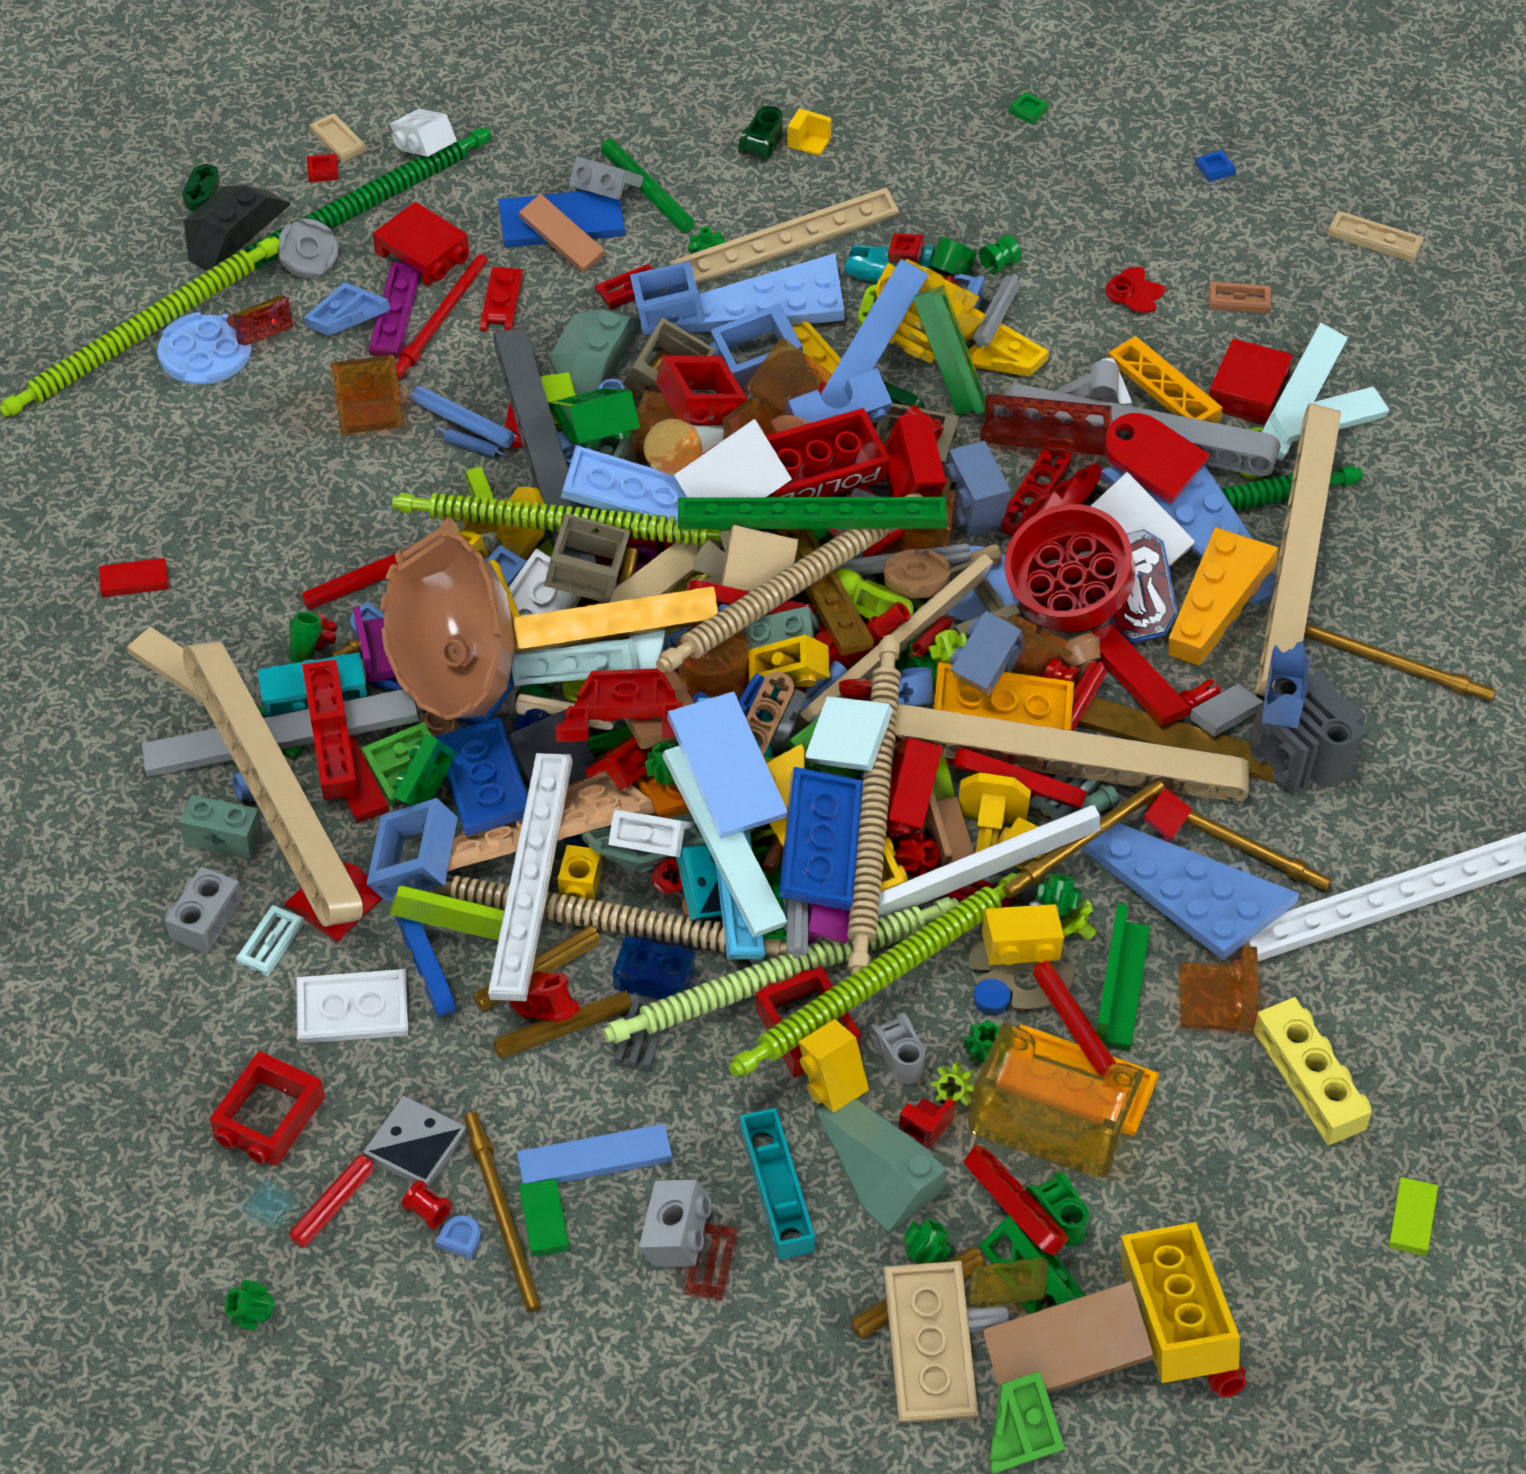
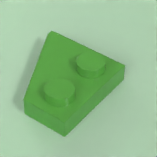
M1035 1371L1000 1383L988 1464L990 1472L994 1474L1064 1450L1065 1447L1041 1372Z

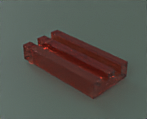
M705 1223L703 1231L704 1240L706 1233L713 1234L703 1283L702 1285L695 1284L702 1254L701 1250L698 1252L696 1265L689 1268L685 1295L692 1296L696 1294L702 1298L714 1297L715 1300L723 1301L737 1229ZM721 1236H726L727 1240L717 1287H713L710 1285Z

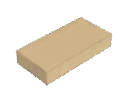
M335 113L309 125L310 131L332 154H337V159L341 163L367 151L366 145Z

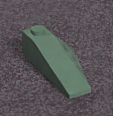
M854 1099L834 1113L825 1105L816 1110V1114L840 1158L844 1171L858 1195L862 1208L888 1234L945 1191L947 1169L920 1143L858 1099Z

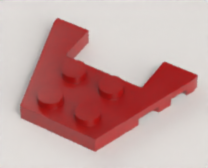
M658 668L591 671L577 693L576 703L574 706H569L566 710L564 722L558 723L556 726V742L588 741L589 720L613 722L617 719L626 718L646 721L653 717H662L663 738L676 737L667 715L668 711L684 707L682 702L677 701L673 687L665 674L659 671Z

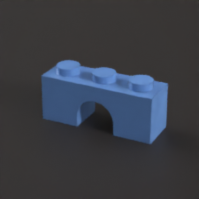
M878 368L847 379L844 390L849 403L845 407L832 408L826 405L819 391L815 390L788 400L785 412L787 415H795L812 423L864 408L871 423H874L887 416L886 413L889 412L892 401Z

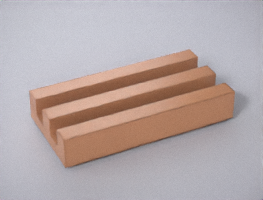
M1210 281L1208 309L1270 314L1271 286ZM1216 292L1233 293L1234 295L1216 294ZM1246 295H1258V296H1264V298H1261V297H1248V296H1246Z

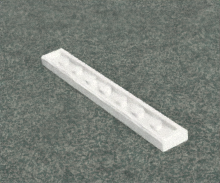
M536 753L488 991L490 1000H527L573 762L571 754Z
M1095 805L1088 806L884 890L880 893L878 918H884L886 915H892L894 912H900L902 909H908L913 905L918 906L1100 831V815Z

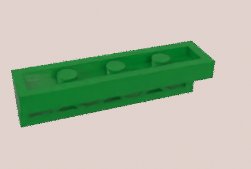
M942 285L914 295L913 300L956 414L960 415L972 410L975 411V414L985 412L988 402L945 286Z
M1117 903L1096 1032L1106 1047L1130 1051L1150 926L1126 922L1128 905Z
M1010 1215L979 1244V1247L1029 1314L1041 1311L1042 1294L1051 1295L1056 1301V1305L1087 1296L1058 1256L1051 1255L1038 1247ZM1005 1235L1012 1242L1011 1260L1002 1259L994 1248ZM1020 1265H1029L1034 1271L1033 1289H1026L1019 1282ZM1028 1293H1033V1299Z

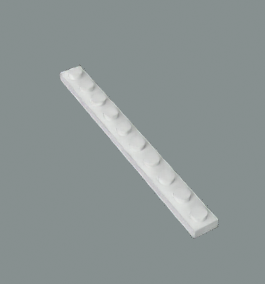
M1526 832L1286 911L1246 942L1244 946L1254 963L1526 872Z

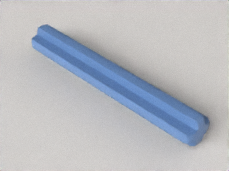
M422 386L415 387L414 392L411 394V400L421 407L504 448L511 447L512 442L515 440V434L511 430Z

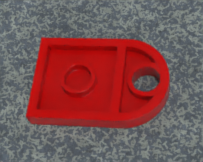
M1129 413L1115 419L1110 424L1104 440L1105 454L1114 467L1123 473L1128 472L1138 483L1171 505L1208 462L1210 456L1209 453L1159 420L1142 413ZM1120 430L1127 431L1131 434L1132 438L1122 440L1117 437L1116 432Z

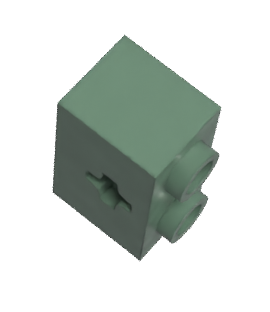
M191 795L179 822L184 845L248 859L252 858L263 832L258 808Z

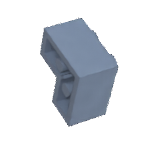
M985 440L949 450L943 470L946 481L952 483L956 491V503L954 509H952V519L957 528L960 527L966 538L1001 528L1011 490Z
M985 611L981 618L977 616L971 623L967 635L970 636L964 647L958 646L951 657L950 664L953 665L951 671L954 677L990 696L1003 672H1011L1026 647V642L1021 629Z

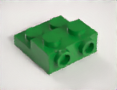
M428 734L424 735L422 740L416 742L409 756L411 761L406 770L397 776L393 785L394 793L391 797L407 806L432 800L457 752L440 740Z

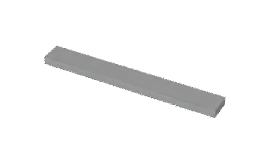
M404 689L343 702L349 736L419 721L416 701ZM309 709L264 718L280 750L314 743ZM217 728L142 743L144 768L147 777L233 760Z

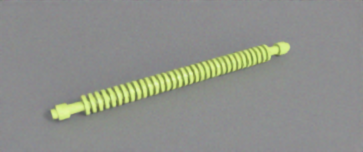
M945 897L934 901L933 906L923 910L913 905L908 909H902L900 912H894L892 915H886L884 918H878L876 940L868 943V952L883 948L884 945L888 946L899 942L901 939H906L926 926V923L932 922L959 904L958 900ZM822 939L818 943L814 942L808 945L807 954L800 955L798 959L793 958V955L788 953L781 954L776 958L769 959L768 962L763 961L752 965L751 968L747 967L742 971L734 972V974L730 973L725 977L722 976L717 981L714 979L708 983L701 984L700 987L695 986L691 990L687 989L683 991V994L679 992L674 996L667 997L666 1000L660 999L657 1003L652 1002L649 1006L644 1005L640 1007L639 1016L628 1020L620 1018L609 1022L608 1027L603 1029L604 1038L608 1043L611 1041L619 1043L630 1039V1034L646 1029L649 1034H654L657 1030H664L665 1026L670 1028L674 1024L678 1025L683 1021L690 1020L691 1017L696 1018L700 1014H707L708 1011L712 1012L717 1008H723L725 1004L728 1006L734 1002L741 1001L742 998L747 999L751 995L755 996L756 992L771 983L778 984L793 978L801 971L813 970L820 966L824 970L826 967L829 968L843 961H848L849 955L853 953L854 941L849 940L846 944H841L828 939Z

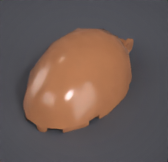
M447 518L442 521L441 527L408 549H400L395 553L398 566L392 564L385 578L389 582L386 594L381 597L380 611L384 613L385 627L381 629L384 650L399 685L414 698L419 708L446 720L485 716L506 691L512 666L515 639L508 597L494 568L461 536L454 520ZM459 634L462 638L469 639L473 645L471 662L466 666L460 665L458 668L448 665L441 656L443 643L448 640L449 636ZM456 648V653L460 654V649Z

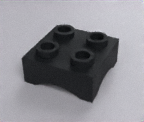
M567 709L505 736L528 790L536 753L571 754L573 762L568 784L586 777L587 774L584 770L596 761L586 741L556 742V726L558 723L564 722Z

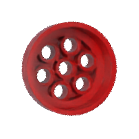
M1081 504L1054 506L1028 519L1012 537L1004 562L1006 579L1012 597L1020 611L1032 622L1044 628L1072 633L1094 629L1109 620L1127 601L1132 591L1136 574L1131 545L1122 526L1106 512ZM1083 551H1090V553H1088L1087 555H1078ZM1050 560H1058V561H1057L1056 563H1054V564H1051V565H1047V564H1046V563L1049 562ZM1105 571H1113L1110 575L1101 576ZM1072 580H1080L1077 584H1068ZM1042 588L1048 589L1044 593H1036L1038 590ZM1064 608L1071 609L1070 611H1060Z

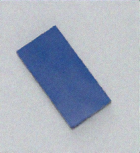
M589 191L543 195L592 239L625 236L620 200ZM538 195L498 199L505 248L548 243L519 218V212Z
M501 717L435 736L436 739L457 752L447 772V777L466 836L516 822L524 817L528 796L516 760L505 736L507 734Z
M798 767L793 768L790 779L779 897L850 910L853 900L862 780Z

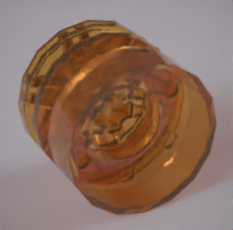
M696 626L689 628L684 634L696 628ZM740 631L698 659L690 656L685 658L682 665L678 667L679 678L688 694L693 697L700 691L714 698L734 691L739 701L750 683L747 639ZM681 635L677 647L682 644L681 638L683 635Z

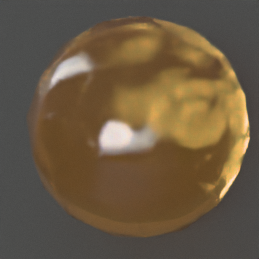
M669 418L658 422L649 430L645 437V458L651 468L663 473L674 475L701 456V438L696 429L683 420Z

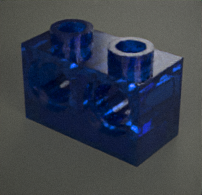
M625 936L613 969L614 990L626 991L627 993L657 1000H666L667 997L674 996L679 992L683 994V991L689 989L695 973V952L688 951L680 946L671 947L653 943L646 938L636 939Z

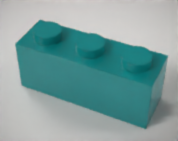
M359 652L258 669L265 717L309 709L302 664L336 659L343 702L367 697Z

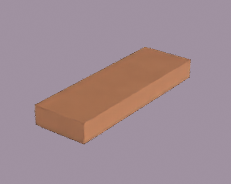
M539 194L519 212L520 219L581 272H586L605 256V250L542 194Z

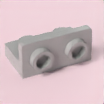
M577 156L569 185L619 200L623 189L628 190L629 185L640 188L644 176Z

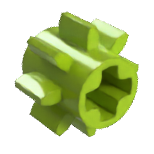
M945 630L935 637V645L929 646V651L936 668L939 662L950 664L951 657L958 646L964 647L968 641L966 633L959 635L955 630Z
M959 1061L953 1064L951 1072L944 1065L939 1067L938 1072L942 1077L930 1083L931 1086L937 1087L939 1094L936 1096L935 1101L950 1098L956 1102L955 1108L958 1105L959 1099L966 1106L970 1104L972 1099L968 1095L969 1092L976 1091L980 1087L977 1084H973L971 1078L975 1070L972 1069L968 1072L961 1070V1062ZM954 1078L955 1083L961 1085L962 1088L954 1093L955 1088L949 1086V1081Z

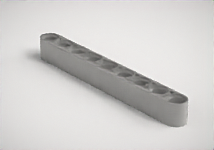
M1011 384L1006 387L996 412L997 418L1003 423L1009 421L1013 422L1015 426L1104 445L1107 430L1115 419L1129 413H1142L1154 417L1181 436H1186L1190 442L1209 453L1210 456L1205 465L1256 476H1267L1272 473L1281 447L1278 438L1264 432L1021 384ZM1120 430L1116 432L1117 437L1122 440L1132 438L1131 434L1127 431Z

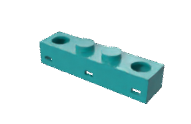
M772 1108L741 1115L740 1135L777 1260L815 1252V1234L777 1109ZM765 1133L772 1137L773 1144L755 1149L752 1146L751 1140L755 1135ZM790 1229L796 1230L802 1235V1237L789 1240H780L781 1234Z

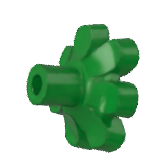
M702 227L700 235L690 237L688 252L693 254L725 243L726 240H724L720 232L712 233L710 227Z

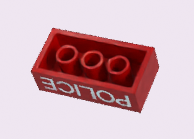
M861 408L766 435L769 443L792 480L767 497H832L855 490L863 483L869 486L883 482L891 459L865 409Z

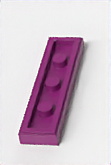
M391 263L383 293V298L388 299L390 310L377 316L368 349L369 355L398 358L402 351L421 278V272L407 263Z

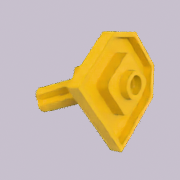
M517 487L509 500L515 501V506L517 501H523L524 505L525 502H531L532 507L534 503H540V506L544 503L539 489L532 487ZM464 519L462 520L463 530L475 534L494 533L496 539L502 541L504 548L525 560L542 539L545 530H540V526L538 529H532L531 525L529 529L523 528V524L520 528H516L514 524L512 527H507L506 521L504 526H498L497 523L496 525H490L489 521L487 524H481V521L476 524L472 520L470 523L464 522Z
M977 773L961 780L959 804L963 817L978 819L977 829L979 831L975 853L998 844L999 833H1002L1003 823L1014 824L1018 817L1027 821L1031 790L1016 778Z

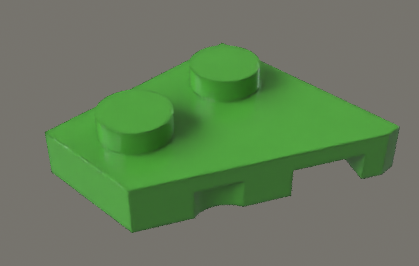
M424 722L361 748L362 755L390 806L398 801L391 797L394 793L393 785L397 776L406 770L411 761L409 756L416 742L422 740L424 735L432 736Z

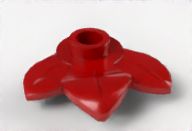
M1132 267L1123 270L1120 275L1114 276L1107 283L1105 293L1111 301L1124 303L1130 310L1150 313L1156 311L1157 307L1154 301L1164 295L1166 286L1145 280V270L1143 267Z

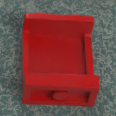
M416 201L373 232L375 253L383 259L392 253L420 271L423 285L426 287L436 280H442L451 268L457 264H463L468 255H470L468 234Z
M1233 338L1210 387L1209 397L1223 407L1222 413L1265 426L1273 411V405L1282 384L1290 376L1293 354Z

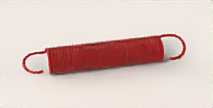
M941 616L912 645L913 655L911 653L909 657L915 655L922 657L929 650V646L935 644V637L940 632L950 629L955 617Z

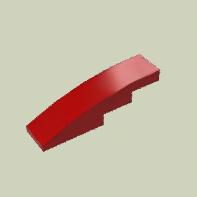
M1097 463L1077 471L1073 478L1054 486L1052 492L1033 500L1017 530L1028 519L1045 509L1066 504H1082L1101 479L1100 475L1103 469Z

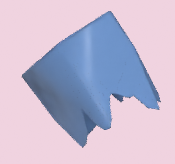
M1302 641L1297 642L1293 649H1288L1286 652H1281L1277 645L1273 648L1268 671L1262 723L1298 728L1307 687L1306 676L1312 657L1311 652L1306 664ZM1287 678L1296 684L1297 690L1293 695H1278L1273 690L1272 684L1276 679Z

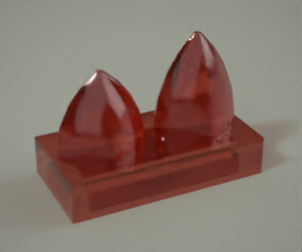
M280 295L229 315L226 318V322L236 331L237 343L247 346L293 327L289 297Z

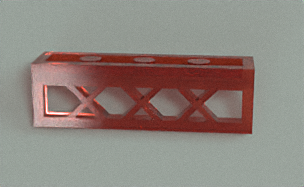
M989 393L985 397L986 421L980 431L981 441L985 440L986 443L1105 456L1104 440L1107 430L1112 423V406ZM994 405L1005 406L1012 414L1009 417L995 416ZM1027 408L1036 409L1043 417L1040 420H1031L1024 411ZM1059 411L1067 412L1074 420L1070 424L1062 423L1054 415ZM1089 415L1103 416L1104 427L1092 426L1085 418Z

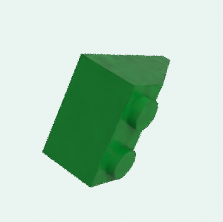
M604 387L548 402L552 414L571 443L582 444L583 448L600 445V439L612 436L613 440L632 436L631 430L640 428L632 391L628 389Z

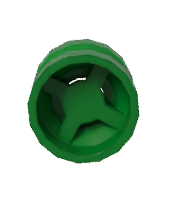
M1006 234L997 239L995 244L989 243L980 248L979 258L986 269L993 265L995 266V268L989 270L992 275H995L1004 270L1005 265L1012 266L1019 262L1022 258V253L1017 241L1012 236Z

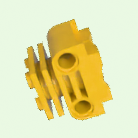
M906 258V262L929 274L919 293L942 285L945 286L965 342L971 340L976 329L986 316V314L974 308L980 296L945 280L940 274ZM890 263L886 265L877 283V297H879L896 268ZM913 301L889 343L897 344L904 348L903 351L918 359L922 358V360L931 364L936 358Z

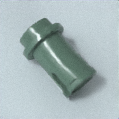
M1101 785L1098 787L1097 792L1085 798L1082 809L1095 805L1099 814L1107 809L1111 811L1120 803L1118 793L1111 785L1106 787Z

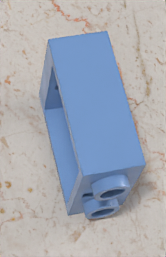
M690 261L630 275L644 335L652 334L662 317L678 327L705 321ZM667 287H668V290H667V291H662V290H661V289H663V288H667ZM673 314L675 318L669 319V315Z
M780 303L710 330L713 343L708 345L716 349L713 356H722L742 390L806 367L803 347ZM774 331L782 348L744 363L736 364L728 348Z
M437 798L381 815L366 885L385 901L389 902L393 901L400 885L426 892L444 887L458 817ZM423 832L418 858L400 863L405 837Z

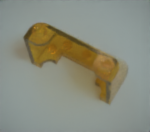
M1003 1023L974 1085L968 1118L970 1130L980 1138L1095 1178L1107 1176L1116 1159L1143 1082L1145 1070L1126 1063H1117L1109 1066L1105 1076L1102 1077L1035 1054L1036 1041L1027 1030Z

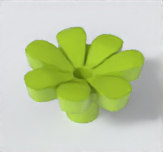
M1085 899L1081 906L1079 905L1077 909L1073 910L1072 917L1065 916L1061 920L1064 938L1071 933L1078 932L1088 941L1095 935L1097 930L1088 922L1089 914L1093 911L1092 904L1088 899Z

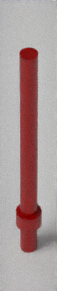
M478 254L413 342L410 345H406L400 352L398 362L389 372V376L393 380L399 381L410 366H414L420 359L422 349L488 262L485 255Z

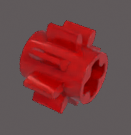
M922 832L911 833L908 839L900 840V845L896 849L898 865H902L905 872H911L912 877H918L926 874L927 871L935 870V865L939 860V849L933 842L934 839L924 838Z

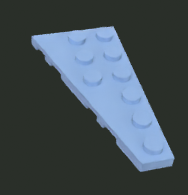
M834 253L701 293L699 298L705 321L680 328L688 333L711 332L710 330L779 303L791 325L802 324L803 321L809 323L845 321L836 255ZM671 314L668 318L674 319L675 315Z

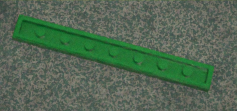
M946 497L678 498V529H731L733 525L749 529H947Z

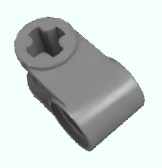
M903 1012L897 1014L895 1020L878 1026L876 1023L869 1025L870 1040L878 1054L882 1056L892 1076L898 1082L907 1085L920 1081L924 1076L925 1048L916 1035L907 1015Z

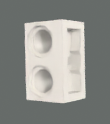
M417 109L390 123L393 131V142L397 148L404 152L428 157L457 142L448 116L445 113Z

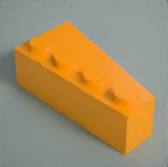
M1215 527L1169 636L1168 655L1200 666L1223 637L1224 631L1231 622L1235 621L1240 615L1242 608L1250 597H1253L1259 590L1261 583L1267 575H1270L1275 569L1279 547Z

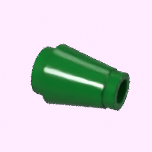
M297 612L289 622V659L294 663L309 660L323 630L320 624L321 619L316 614Z

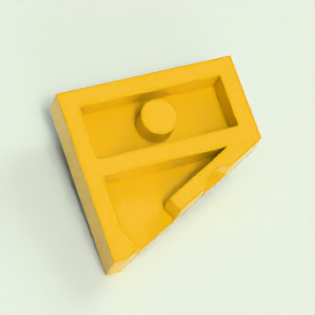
M1002 323L988 347L982 345L979 348L974 344L968 350L976 368L1030 377L1049 357L1047 349Z

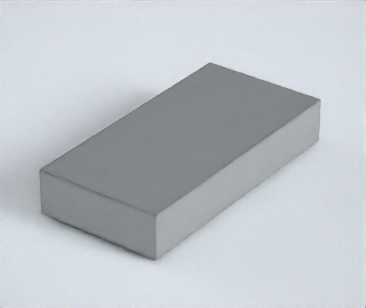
M1238 683L1193 708L1190 719L1215 737L1256 714L1257 707L1262 705L1263 701Z

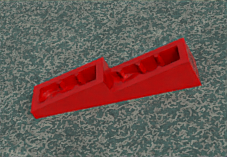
M333 659L302 664L323 801L356 796L358 791L337 661Z

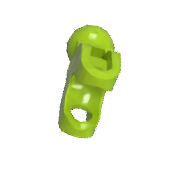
M840 568L835 570L858 613L866 618L879 617L894 606L896 602L903 603L911 616L913 615L914 608L912 604L915 605L917 611L926 604L921 598L902 597L891 592L887 586L870 580H863L852 569Z

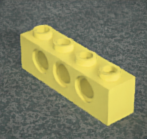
M1296 997L1257 1012L1253 1032L1326 1144L1329 1146L1367 1130L1372 1113L1371 1105L1367 1097L1359 1094L1353 1085L1349 1070L1344 1065H1340L1335 1058L1329 1040L1320 1035L1314 1026L1313 1017L1308 1009L1302 1008ZM1291 1040H1296V1041H1299L1300 1043H1295V1042H1292ZM1310 1068L1316 1069V1070H1318V1071H1320V1072L1312 1071V1070H1310ZM1328 1097L1336 1098L1339 1101H1333Z

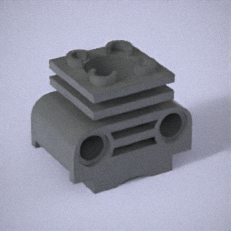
M1320 671L1311 676H1306L1307 687L1298 728L1262 723L1264 709L1262 704L1257 707L1248 744L1251 756L1258 763L1266 761L1274 769L1272 775L1276 782L1284 785L1292 794L1298 792L1300 785L1303 788L1308 786L1310 779L1319 786L1334 787L1356 774L1357 771L1354 769V764L1360 743L1363 738L1367 737L1368 733L1363 728L1366 714L1354 703L1343 698L1335 690L1332 682ZM1279 678L1275 680L1273 690L1278 695H1293L1297 687L1292 680Z

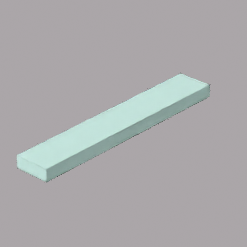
M1322 323L1316 329L1261 431L1274 435L1280 441L1281 447L1277 459L1280 461L1284 459L1292 442L1284 443L1270 422V417L1273 412L1315 401L1348 338Z
M680 746L665 750L662 757L752 937L755 938L785 927L787 919L743 832L720 839Z

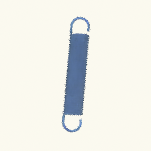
M436 429L438 435L440 434L437 430L445 432L443 439L446 443L496 459L495 451L509 458V455L501 453V446L452 429H448L447 432L443 429Z

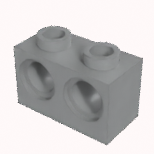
M201 867L194 878H190L186 882L183 894L176 905H171L167 910L165 924L169 939L208 953L243 900L239 881Z

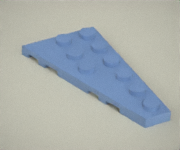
M1205 465L1172 505L1141 485L1196 542L1190 549L1200 557V562L1215 527L1253 539ZM1112 466L1102 470L1100 478L1108 485L1110 483L1115 484L1125 473ZM1274 571L1267 575L1256 594L1248 600L1254 606L1271 600L1276 575Z
M1117 823L1082 848L1091 858L1222 960H1225L1298 903L1299 893L1121 823Z

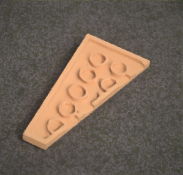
M607 771L590 779L586 776L568 784L557 841L612 825L614 809L646 815L655 813L652 802L631 784L619 791ZM523 819L470 836H466L464 831L455 834L447 872L517 852Z

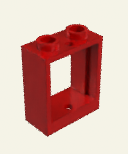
M662 356L656 383L680 424L740 425L747 397L722 356ZM690 389H714L717 394H692Z
M906 414L899 416L884 443V447L891 459L886 473L891 497H905L912 493H920L923 497H938L946 484V478L930 415Z
M910 737L895 747L892 759L886 836L889 838L902 840L904 836H910L911 833H916L923 828L943 747Z
M822 966L813 970H804L797 973L793 978L778 984H768L756 992L755 1011L766 1030H769L782 1021L775 1009L776 1007L815 991L822 995L830 990L833 985ZM848 1012L837 1019V1021L856 1037L860 1051L861 1033ZM800 1045L782 1056L793 1078L805 1074L800 1064L802 1053Z
M258 1050L209 1118L214 1139L225 1148L232 1149L235 1146L246 1151L247 1156L256 1163L264 1164L267 1161L278 1166L325 1099L322 1080ZM258 1082L297 1099L271 1138L232 1120Z

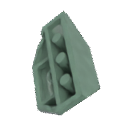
M605 309L574 314L549 355V360L555 374L569 372L576 395L599 389V385L603 381L610 379L641 326L640 318Z
M690 812L669 818L694 823L693 830H684L681 848L706 844ZM611 825L581 833L582 839L592 850L632 872L652 870L656 864L675 857L608 845Z

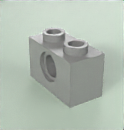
M697 1180L655 1181L639 1244V1249L653 1266L686 1267L696 1265L698 1252L702 1250L704 1244L703 1231L706 1218L710 1216L712 1208L709 1195L706 1194Z

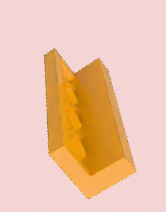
M1134 336L1108 352L1107 358L1114 357L1119 370L1173 415L1220 424L1223 407L1138 337Z

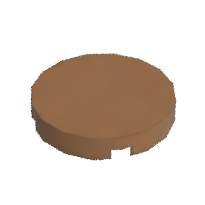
M907 549L894 554L886 561L884 582L891 592L902 597L913 599L928 598L936 595L949 584V562L942 555L932 550H924V553H915V549Z

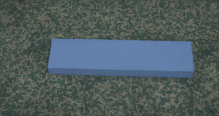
M665 1124L517 1151L523 1184L556 1179L557 1183L672 1162Z

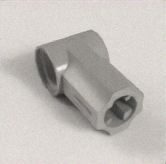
M1108 360L1097 361L1092 364L1089 374L1059 387V392L1112 402L1118 396L1119 366Z

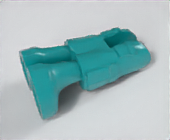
M853 245L849 252V258L846 260L844 271L855 277V279L877 284L886 265L890 263L896 267L898 263L888 262L887 254L889 247ZM925 245L923 247L918 265L934 271V267L930 263L936 246Z

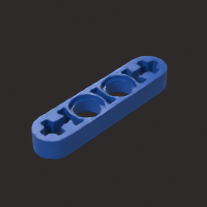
M394 916L407 948L412 949L414 957L412 960L420 977H424L426 984L424 988L437 1018L456 1012L451 991L421 922Z

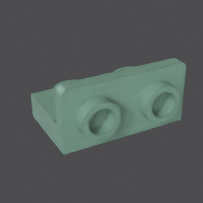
M809 606L760 617L757 621L744 628L746 648L748 651L804 634L814 638V634L821 633L819 619Z

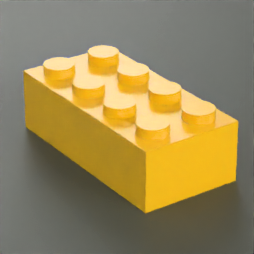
M1193 1222L1121 1235V1269L1126 1282L1131 1281L1134 1285L1156 1357L1153 1360L1161 1383L1238 1370L1240 1336L1197 1223Z

